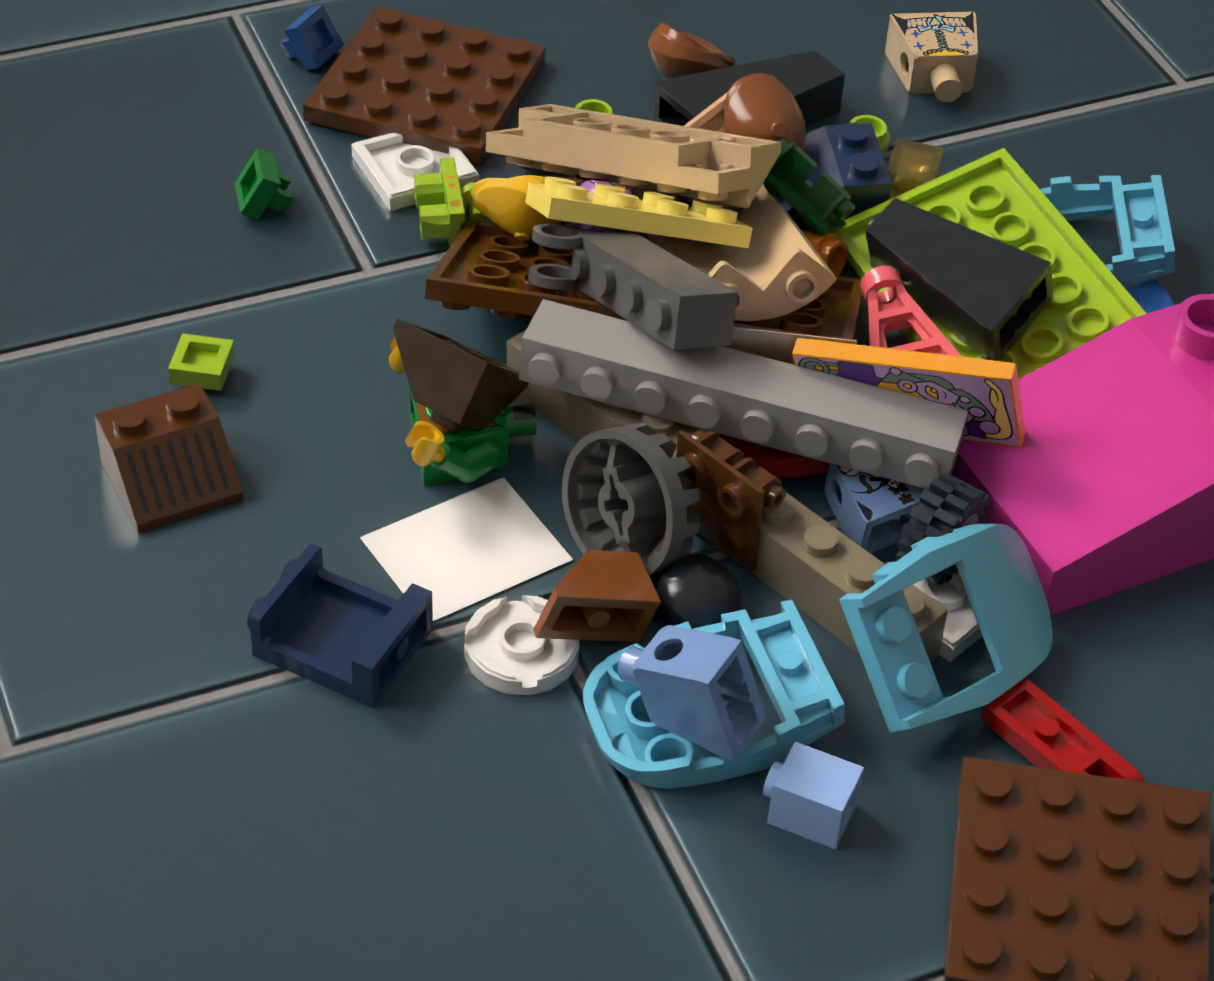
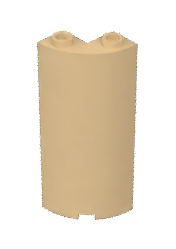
M763 184L749 208H746L737 216L738 221L753 228L749 248L648 234L651 241L657 246L738 292L734 321H760L791 313L819 297L837 280L836 276L778 199ZM627 186L633 192V195L639 197L640 200H643L644 192L661 193ZM661 193L675 197L674 201L678 202L677 195Z

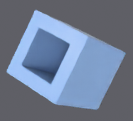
M795 742L784 764L775 761L767 775L763 788V796L771 798L767 823L836 849L858 805L864 767Z

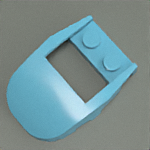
M1120 175L1099 176V184H1072L1071 176L1050 178V187L1040 189L1067 221L1115 214L1121 255L1112 256V264L1105 266L1123 287L1175 272V247L1161 175H1151V182L1129 185H1122Z
M972 524L953 529L952 533L939 537H926L911 545L912 551L898 561L888 562L873 573L872 578L875 584L864 593H847L839 599L890 733L912 729L985 706L1020 682L1047 658L1051 650L1053 635L1048 603L1031 556L1020 536L1011 527L1004 524ZM956 564L996 671L952 696L943 697L903 589Z
M793 600L780 602L782 613L751 620L746 609L721 614L722 622L692 629L742 640L745 652L748 651L782 722L774 726V734L746 746L735 762L662 729L650 720L638 686L624 682L618 676V664L624 651L631 646L645 649L637 643L608 656L603 662L599 663L589 675L583 692V703L587 719L605 758L628 778L646 786L663 789L714 783L765 770L771 767L775 761L779 762L786 758L795 742L807 746L845 723V705ZM688 621L675 625L677 627L691 629Z

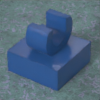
M323 5L309 8L284 30L288 38L280 41L287 57H299L306 71L319 68L344 46Z

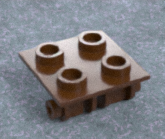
M683 430L679 431L676 457L687 458L693 466L684 474L688 488H701L700 500L690 505V510L702 516L699 531L717 544L724 554L734 557L748 569L754 571L757 566L762 510L766 506L775 509L783 502L786 490L781 487L782 481L761 466L757 468L755 460L750 457L745 458L741 450L726 442L715 431L705 432L704 430H698L692 437Z

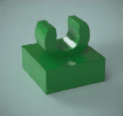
M257 148L234 183L241 215L258 220L267 205L274 210L285 212L293 201L294 194L285 191L291 183V179L287 175L278 172L275 154Z

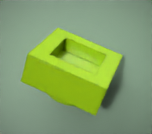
M182 333L168 367L170 384L191 386L200 383L204 389L222 391L235 357L234 340Z

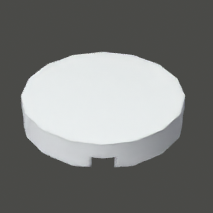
M522 595V601L507 602V597L492 600L474 613L466 625L464 657L470 672L485 686L505 694L530 696L552 690L570 677L578 664L580 640L536 638L533 631L548 600L538 596Z

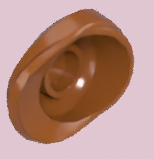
M661 22L654 29L647 42L653 64L662 74L663 80L736 66L735 58L726 55L710 42L692 34L678 32L664 22Z
M757 73L742 77L732 85L726 95L724 104L725 133L777 142L784 139L788 144L795 142L803 150L806 140L805 120L796 99L783 83L772 75Z

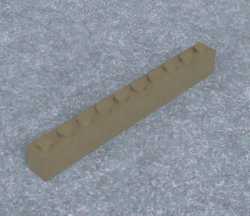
M526 330L507 341V366L517 371H520L522 337ZM529 383L528 387L518 396L526 403L532 402L535 410L577 442L590 433L621 424L625 426L635 423L646 424L657 434L664 433L676 445L679 431L683 430L692 437L695 432L700 430L697 427ZM677 446L672 458H676ZM786 493L785 499L777 508L772 509L766 506L762 510L756 569L751 571L734 557L731 558L786 600H793L799 610L860 655L839 599L847 593H864L875 584L872 574L885 564ZM698 531V533H699L700 535H702L704 538H706L708 541H710L712 544H714L716 547H718L717 544H715L713 541H711L709 538H707L704 534H702L700 531ZM911 585L903 589V592L931 663L939 656L948 610L920 589Z

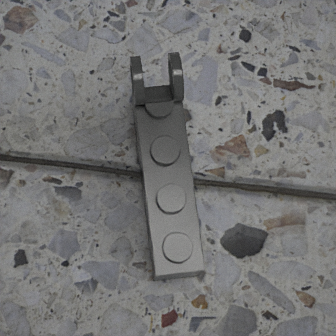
M544 223L533 227L532 240L535 243L556 249H573L572 267L560 264H537L531 266L528 275V281L531 284L553 290L578 288L673 350L731 345L738 292L633 231L615 228L582 230L575 226L558 223Z

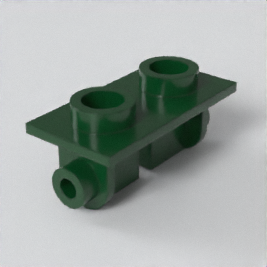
M784 139L779 140L778 142H781V153L764 180V187L774 196L785 199L798 212L800 221L812 231H819L822 235H826L844 228L847 224L844 219L855 208V205L849 201L851 195L826 172L821 173L814 184L808 179L818 167V164L798 147L795 142L788 144Z

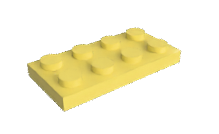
M550 176L545 178L544 185L528 183L525 203L548 219L749 248L753 228L737 220L738 212L723 209V205L720 203L693 199L692 206L688 207V204L674 201L675 197L655 192H644L643 200H640L637 196L626 194V190L623 188L603 184H595L594 192H588L589 189L576 186L575 181Z

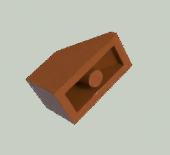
M587 550L554 588L533 629L536 638L639 642L661 603L639 553Z

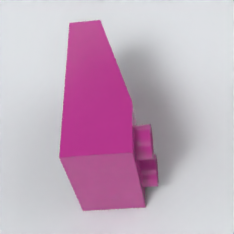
M1214 293L1194 295L1180 304L1129 319L1019 379L1026 428L1022 447L970 440L961 441L952 476L989 495L988 503H990V510L984 515L988 517L986 524L1007 525L1020 536L1033 561L1048 603L1050 616L1214 559Z

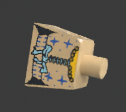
M975 12L890 14L885 54L907 92L912 94L935 93L939 101L952 102L958 99L962 93L972 90L978 60Z

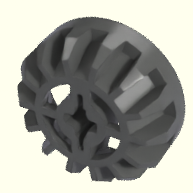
M643 423L626 426L621 424L586 435L572 449L563 472L562 502L568 527L583 555L587 550L639 553L649 576L661 573L673 562L689 555L694 540L692 536L698 533L702 518L701 515L690 510V505L700 500L701 488H688L684 474L693 466L685 457L672 458L677 445L664 433L657 434L648 425Z

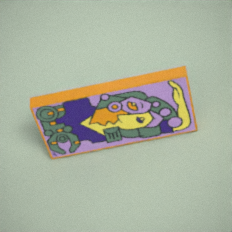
M797 338L792 355L797 366L968 410L962 440L1022 447L1026 428L1017 368L1014 363Z

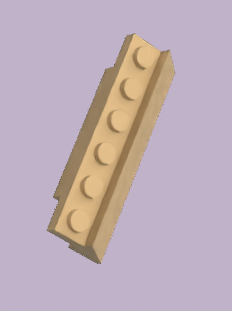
M553 104L519 108L518 128L486 132V152L505 155V162L509 164H517V166L570 176L579 174L581 177L599 179L603 182L747 209L781 153V142Z

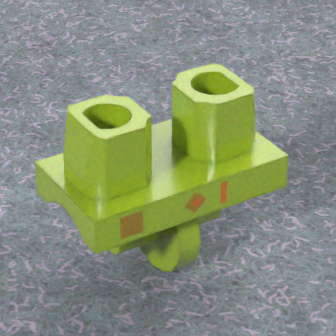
M455 157L440 158V173L414 175V198L416 209L419 208L421 239L448 238L449 247L461 233V224L464 221L467 223L469 220L483 222L488 219L473 204L474 200L470 193L475 183L470 182L460 188Z

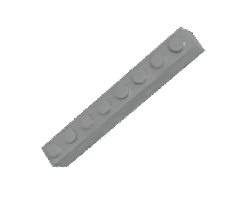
M545 299L542 300L522 337L519 380L700 429L715 431L726 436L928 490L930 482L935 478L938 479L940 474L948 473L952 475L969 412L965 409L724 346L673 350L629 321Z

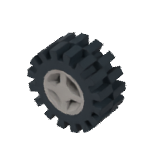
M948 473L940 474L938 479L935 478L930 482L929 491L924 489L919 496V505L917 507L913 506L909 515L912 517L909 523L904 524L901 531L904 536L898 541L897 549H899V552L896 554V559L899 560L912 551L911 545L926 537H939L952 533L953 529L972 524H986L988 517L984 515L990 510V503H988L989 495ZM956 564L927 579L938 585L949 582L952 579L953 573H958Z

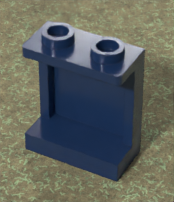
M311 543L297 560L292 559L286 564L279 581L267 596L259 597L251 607L247 626L251 634L252 655L374 708L433 631L432 591L412 583L401 598L396 600L327 571L323 567L322 548Z

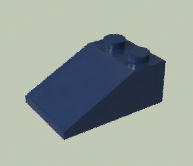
M872 123L829 125L806 134L803 151L818 164V167L808 180L814 184L820 174L826 172L851 195L849 201L855 205V208L844 220L890 200L892 181ZM776 197L800 230L812 231L800 221L798 212L785 199Z

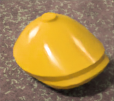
M523 175L512 178H485L476 182L472 187L470 194L474 200L475 208L504 231L514 235L517 240L529 241L532 239L533 227L538 224H561L563 222L561 220L548 219L525 203L528 183L544 185L546 177Z

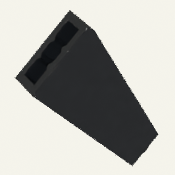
M810 51L664 79L656 82L654 85L652 121L684 126L726 94L732 85L742 77L765 73L774 76L790 90L802 111L806 127L840 112L845 73L818 52Z
M894 198L880 214H876L867 226L866 240L871 266L874 268L878 266L894 267L899 272L905 289L912 299L985 360L1000 361L1053 299L1051 262L897 198Z

